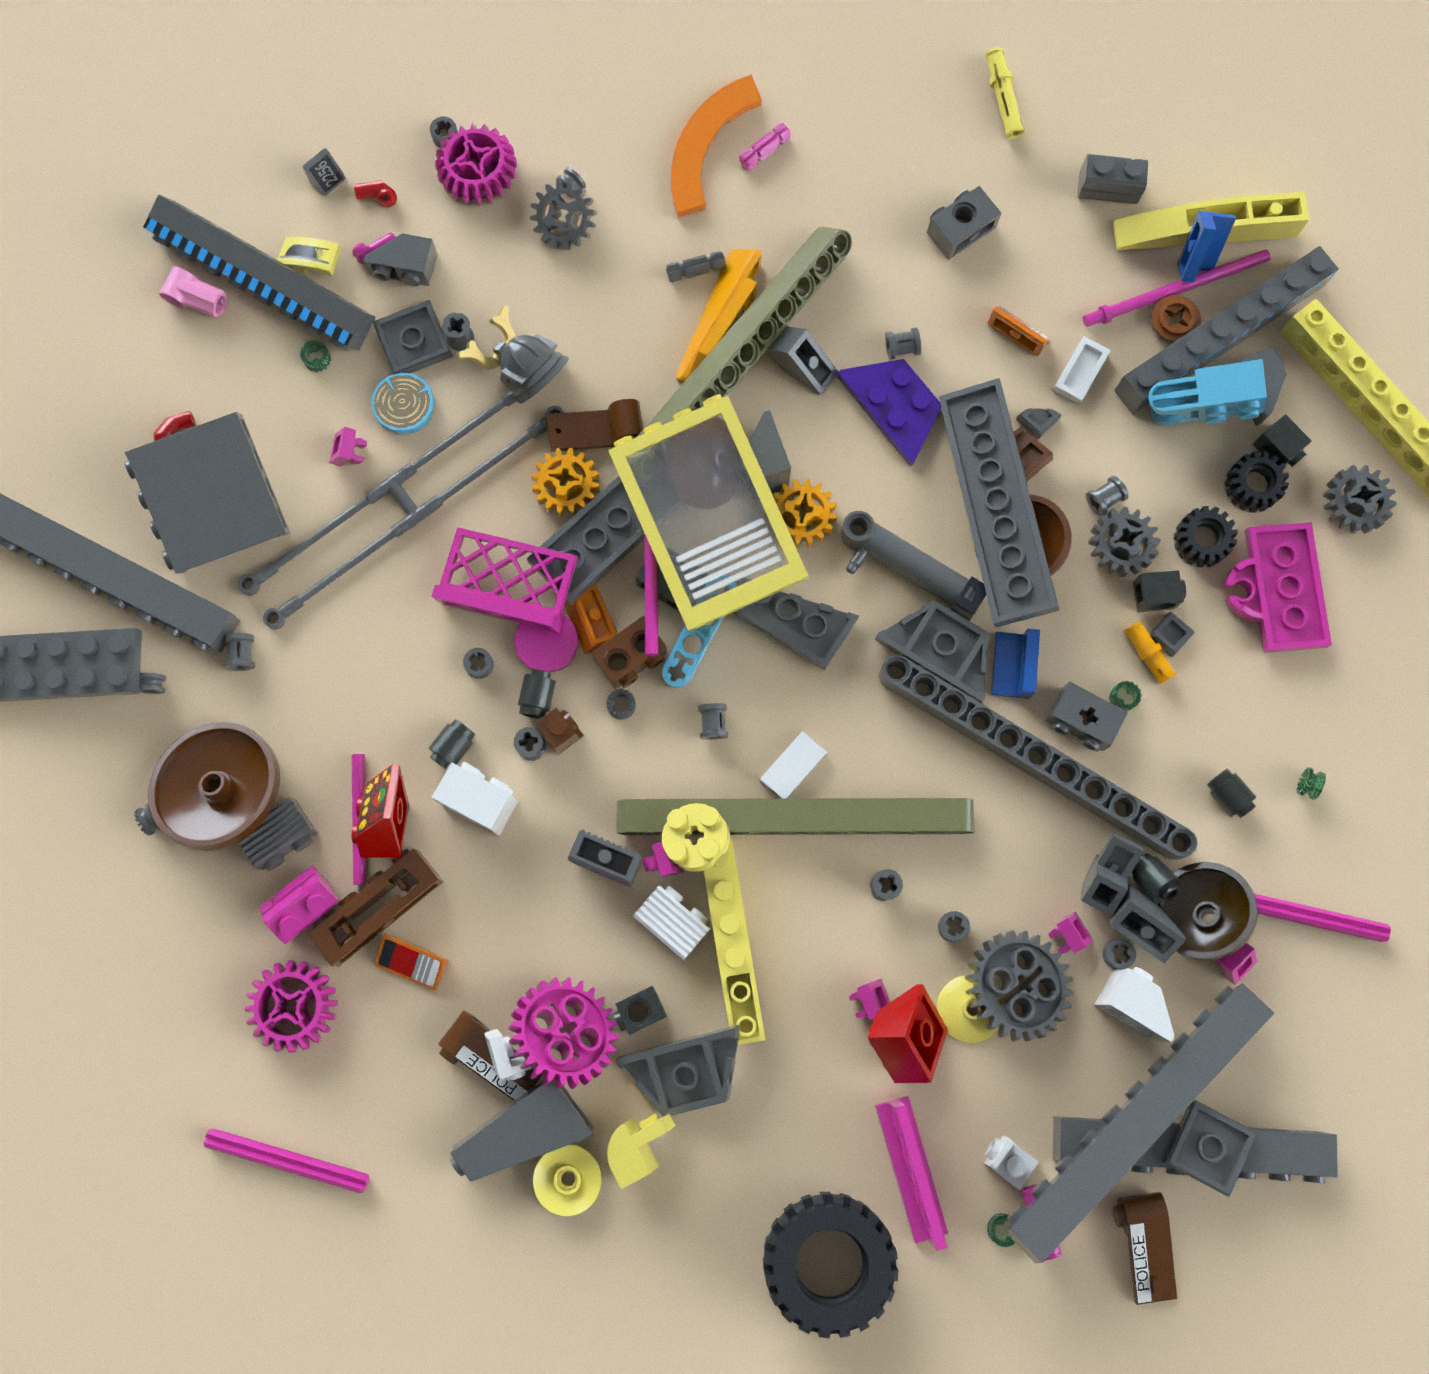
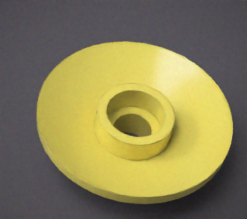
M968 975L960 976L944 986L937 1000V1010L948 1029L947 1034L954 1039L965 1043L985 1041L994 1035L999 1027L988 1031L986 1028L989 1019L977 1020L978 1014L982 1011L980 1007H978V1012L974 1016L967 1013V1005L975 1001L976 997L975 995L966 994L965 991L974 986L973 983L965 980V977ZM1001 997L998 999L1000 1005L1003 1003Z
M572 1144L544 1154L538 1161L533 1174V1188L538 1201L545 1209L559 1216H574L586 1211L597 1199L602 1185L601 1169L595 1157L583 1147ZM570 1172L574 1175L575 1182L572 1185H566L563 1182L562 1176L564 1173Z

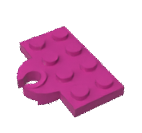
M1312 522L1247 528L1245 536L1249 559L1241 561L1231 569L1223 582V588L1226 589L1235 584L1242 585L1247 591V597L1242 599L1235 595L1229 596L1225 599L1227 606L1238 617L1246 621L1259 622L1264 653L1320 649L1331 646L1332 642Z

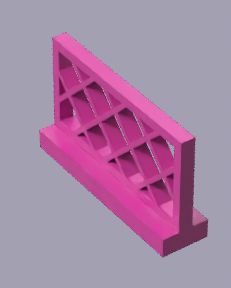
M457 527L440 585L434 586L431 597L443 605L560 633L563 623L560 618L578 557L556 550ZM464 537L474 539L480 548L466 557L461 552ZM482 542H487L488 544L483 546ZM498 545L505 547L509 556L493 564L487 552ZM511 548H512V549H516V550H518V551H516L515 553H513L512 550H511ZM526 553L535 554L539 563L523 572L517 559ZM484 555L490 567L474 576L468 563ZM541 556H545V557H548V558H546L545 560H542ZM556 560L566 561L565 572L553 579L546 566ZM513 562L519 575L504 583L498 570ZM464 566L470 579L459 586L450 584L453 572ZM543 569L549 582L534 591L527 578ZM494 574L500 586L489 593L483 592L478 582ZM523 580L530 594L519 600L512 599L507 589ZM474 585L476 590L470 589L469 587ZM553 588L557 594L554 609L542 606L537 596ZM504 592L506 597L499 596V594ZM532 599H533L534 602H535V604L527 603V602L531 601Z
M905 1096L877 1104L875 1108L913 1240L915 1243L928 1240L937 1251L945 1249L947 1244L944 1235L949 1233L909 1097Z

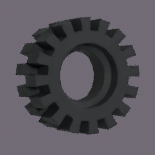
M1253 451L1250 455L1248 453L1243 455L1228 471L1225 486L1230 488L1225 492L1227 496L1233 494L1234 498L1231 502L1234 505L1238 501L1242 503L1239 509L1244 511L1247 507H1250L1249 512L1255 513L1258 509L1262 512L1271 508L1285 495L1286 492L1284 491L1289 486V483L1285 481L1289 478V473H1282L1286 466L1284 463L1279 466L1276 464V461L1279 459L1277 456L1274 455L1271 459H1268L1269 452L1264 451L1259 456V451ZM1249 472H1258L1263 475L1268 483L1266 491L1256 492L1252 490L1246 483L1247 474Z
M1203 506L1200 510L1199 508L1192 510L1181 520L1176 527L1177 531L1174 533L1173 539H1178L1174 544L1175 549L1181 548L1182 550L1178 555L1181 558L1185 555L1189 558L1186 563L1192 565L1194 562H1197V567L1202 568L1206 564L1207 567H1211L1221 562L1234 550L1232 548L1237 544V539L1234 538L1238 535V530H1232V527L1236 524L1233 519L1229 522L1225 519L1229 515L1227 512L1224 511L1220 515L1218 514L1220 508L1214 507L1212 510H1209V506ZM1206 526L1213 530L1217 538L1215 546L1206 548L1198 544L1194 537L1196 528Z

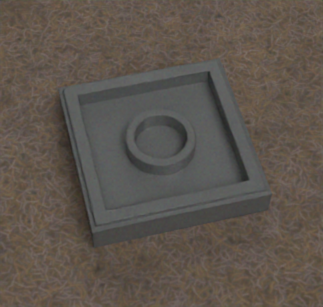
M430 300L373 322L393 374L401 372L413 373L453 357Z
M1194 1099L1186 1108L1162 1162L1230 1197L1258 1133Z

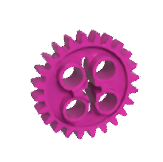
M554 977L549 982V986L542 980L536 986L537 990L533 987L529 988L525 993L526 997L522 996L516 1004L519 1008H515L510 1015L517 1021L512 1022L508 1026V1030L517 1034L509 1040V1044L519 1045V1049L513 1054V1057L523 1056L525 1058L520 1068L523 1070L531 1066L534 1069L531 1079H535L539 1074L544 1075V1086H547L553 1079H555L557 1089H561L566 1081L571 1089H574L579 1084V1080L583 1085H587L592 1080L591 1076L597 1078L603 1073L601 1068L605 1069L611 1063L607 1056H612L617 1050L614 1046L610 1045L618 1039V1035L610 1032L617 1025V1022L607 1020V1016L613 1010L612 1008L602 1009L601 1005L605 998L601 997L595 1000L593 998L595 993L594 987L587 993L583 991V981L572 987L570 977H567L561 986L557 977ZM565 1005L575 1010L576 1017L567 1013ZM536 1018L544 1020L547 1024V1029L540 1028L536 1023ZM580 1035L588 1038L591 1048L583 1045ZM551 1048L560 1052L562 1061L556 1060L551 1055Z

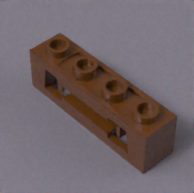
M416 849L402 851L401 858H394L392 860L393 866L384 873L382 870L374 873L366 880L367 887L358 894L355 891L348 894L339 902L341 907L332 915L329 913L322 915L312 924L314 929L307 935L331 966L340 967L444 882L420 851ZM406 872H409L406 876H404L403 878H400V877L403 876ZM395 881L402 891L405 890L407 892L405 896L397 895L357 929H354L351 924L347 925L344 923L348 919H356L396 886ZM419 882V884L411 890V888ZM350 937H353V938H351L348 942H346V943L344 944V942H345L347 939H349Z

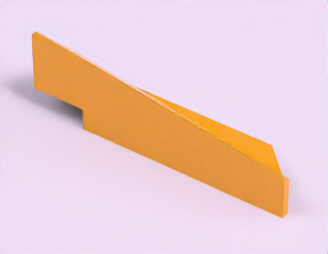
M733 249L729 252L725 261L726 266L721 270L677 371L676 379L684 383L755 299L757 282L753 278L761 267L762 252L760 250Z

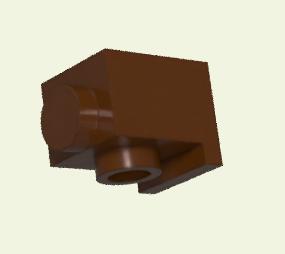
M555 708L535 723L558 755L584 736L576 722L565 710L560 713Z

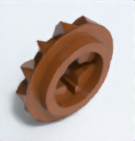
M1179 295L1167 296L1161 299L1155 305L1150 316L1153 323L1152 330H1156L1159 333L1160 339L1166 338L1171 340V343L1200 326L1201 315L1197 306L1188 298ZM1181 312L1179 323L1170 327V317L1173 318Z

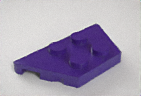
M905 359L841 369L837 373V378L907 464L912 466L941 410L939 400Z

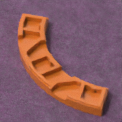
M752 74L724 86L711 95L694 112L683 128L677 141L671 167V191L677 218L706 209L701 185L702 165L711 144L717 137V133L726 123H730L739 115L761 106V97Z

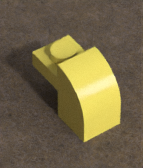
M655 1113L637 1123L635 1117H632L619 1126L611 1136L607 1150L608 1162L621 1189L651 1174L659 1167L648 1142L667 1133L676 1126L670 1114L658 1118Z

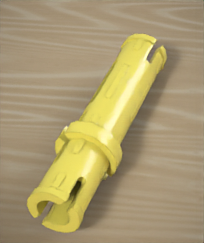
M1001 47L993 48L985 54L991 74L989 83L991 88L995 90L1005 136L1008 139L1020 137L1025 132L1012 86L1014 78L1012 72L1008 70L1004 49Z

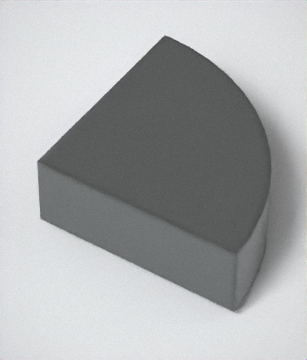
M1030 408L1021 412L1016 420L1039 440L1062 415L1049 408Z

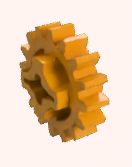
M557 448L556 456L553 458L548 453L544 454L545 464L536 462V468L539 473L531 474L532 481L536 483L531 488L533 494H538L536 500L539 505L546 502V512L550 513L556 508L558 517H562L564 510H569L570 515L573 517L575 516L576 508L582 509L586 506V501L590 502L595 498L592 492L600 491L599 484L595 482L600 478L598 471H593L595 468L593 460L585 463V453L581 452L576 457L574 456L573 448H569L567 454L562 455L560 448ZM575 466L585 474L586 478L576 473ZM565 479H570V481L566 483V486H561V484L565 482ZM545 487L555 491L556 499L548 494Z
M794 479L792 488H789L784 483L781 487L782 494L776 492L773 494L784 522L789 521L794 528L792 529L786 524L791 538L795 540L796 548H799L801 541H805L808 548L812 547L813 539L822 543L824 541L823 532L831 534L833 527L829 523H836L837 515L831 513L836 510V502H828L832 493L830 491L821 493V483H818L815 488L811 487L810 479H806L804 485H800L798 480ZM800 495L795 500L788 501L790 498ZM812 498H814L821 506L816 505ZM804 503L806 516L803 518V523H800L799 512ZM813 525H814V526H818V527H816L815 529H813V530H811V531H806V532H805V530H807L808 528H810V527L813 526Z

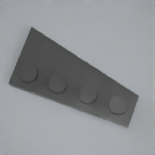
M743 577L735 582L738 587L751 580ZM726 586L723 592L729 591L730 588ZM781 591L733 612L739 618L824 671L859 618V615L850 612L845 613L833 609L832 606L802 599V596L793 593L787 594Z

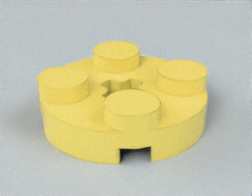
M700 803L688 804L680 809L672 810L667 816V822L662 832V844L668 857L679 867L692 872L704 871L716 864L715 861L722 854L724 856L730 843V831L725 820L714 807ZM698 830L704 834V837L698 839L697 844L693 845L688 837L693 831Z

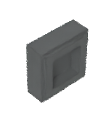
M1170 611L1149 635L1156 644L1160 643L1162 650L1173 657L1195 632Z

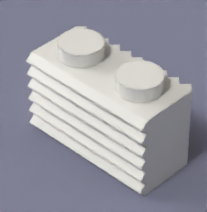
M658 886L635 912L633 917L682 960H685L710 931L705 925L709 919L695 907L688 911L681 905L680 902L684 898L672 887L668 886L664 890Z

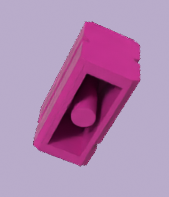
M312 865L277 892L273 899L270 898L262 904L259 909L265 925L286 945L335 906L339 899L330 882Z

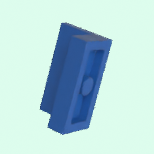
M1198 211L1177 262L1182 281L1194 283L1199 270L1215 268L1236 220L1235 215Z
M1027 628L1023 634L996 632L991 695L1030 699L1036 693L1040 630Z

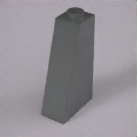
M555 1079L547 1086H544L542 1080L457 1143L450 1153L453 1157L450 1161L456 1172L460 1176L466 1175L471 1182L586 1139L592 1135L593 1125L564 1086L561 1089H557Z

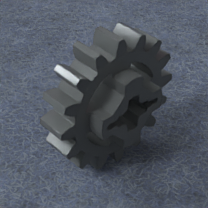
M558 180L556 182V189L550 184H546V194L536 193L540 200L539 204L531 203V207L537 210L536 215L530 216V220L538 222V225L533 229L534 233L543 232L541 241L547 243L552 240L551 247L558 249L561 243L565 250H570L571 242L575 246H582L580 237L589 239L591 236L587 232L588 227L596 228V224L590 221V217L597 215V211L589 209L594 200L590 197L583 198L586 190L582 187L575 192L576 184L569 181L565 188L564 183ZM561 195H571L576 201L566 203ZM549 204L550 207H549V210H548V214H547V216H545V211H546L547 205ZM561 209L569 212L565 215L566 222L558 219L562 216ZM582 215V221L580 226L578 227V219L579 216ZM561 228L566 236H557L551 230Z
M1352 465L1346 471L1343 469L1339 471L1335 478H1332L1326 484L1330 489L1323 493V497L1329 499L1330 502L1323 507L1325 510L1333 511V514L1329 517L1330 521L1337 518L1340 520L1339 529L1349 525L1351 534H1355L1360 529L1364 534H1367L1373 528L1376 530L1385 524L1384 521L1392 517L1393 513L1390 509L1395 507L1397 502L1390 500L1389 497L1395 494L1396 491L1395 489H1387L1386 485L1390 482L1389 478L1379 479L1380 470H1376L1371 474L1369 473L1368 465H1364L1359 471L1355 465ZM1346 484V487L1343 489L1344 495L1341 496L1342 488Z
M1123 507L1118 514L1113 508L1108 512V517L1101 515L1097 520L1099 525L1095 524L1090 531L1095 536L1090 538L1088 544L1096 546L1091 553V557L1100 556L1101 560L1098 566L1109 565V574H1112L1116 569H1120L1121 577H1125L1129 570L1134 575H1137L1141 571V567L1146 569L1152 563L1150 559H1154L1159 553L1153 548L1157 547L1161 542V539L1153 537L1158 527L1149 528L1147 524L1151 518L1149 516L1143 520L1139 518V509L1133 514H1129L1128 507ZM1107 528H1110V531L1108 532L1110 538L1108 539V541H1105ZM1119 539H1121V541H1128V542L1131 541V540H1133L1129 545H1128L1127 542H1123V543L1118 542V543H1116ZM1144 542L1143 552L1141 556H1139V553L1141 552L1139 549V544Z

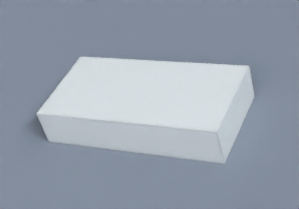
M1083 336L1052 391L1080 405L1111 350Z
M802 731L761 777L760 782L780 799H787L826 755L827 751Z

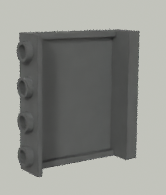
M234 412L125 452L128 459L124 461L126 470L131 479L136 478L140 488V491L137 492L138 499L145 510L149 509L153 519L150 522L151 530L157 540H162L166 550L162 552L164 561L170 570L174 569L175 574L187 572L189 569L268 540L290 534L241 413Z

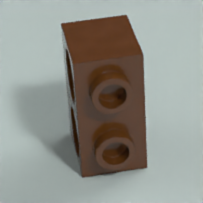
M644 615L591 652L593 660L615 690L620 686L623 688L630 686L639 678L637 674L647 667L651 670L665 660L664 655L667 653V648L659 635L658 656H646L645 653L639 652L635 648L639 641L645 640ZM615 658H622L626 660L627 665L621 671H613L609 668L611 661Z

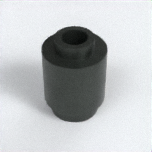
M532 670L531 674L524 675L517 704L520 706L519 714L542 719L545 713L549 712L556 684L555 680L550 679V673Z
M456 719L451 725L447 723L429 747L433 752L430 758L444 769L451 762L457 765L472 746L473 742L471 740L476 734Z
M1228 768L1207 784L1212 790L1210 792L1212 797L1230 817L1237 814L1239 818H1242L1256 807L1252 801L1257 796L1237 773L1232 774Z
M1149 853L1140 857L1131 872L1133 880L1156 903L1162 901L1169 902L1180 891V879L1158 857H1153Z

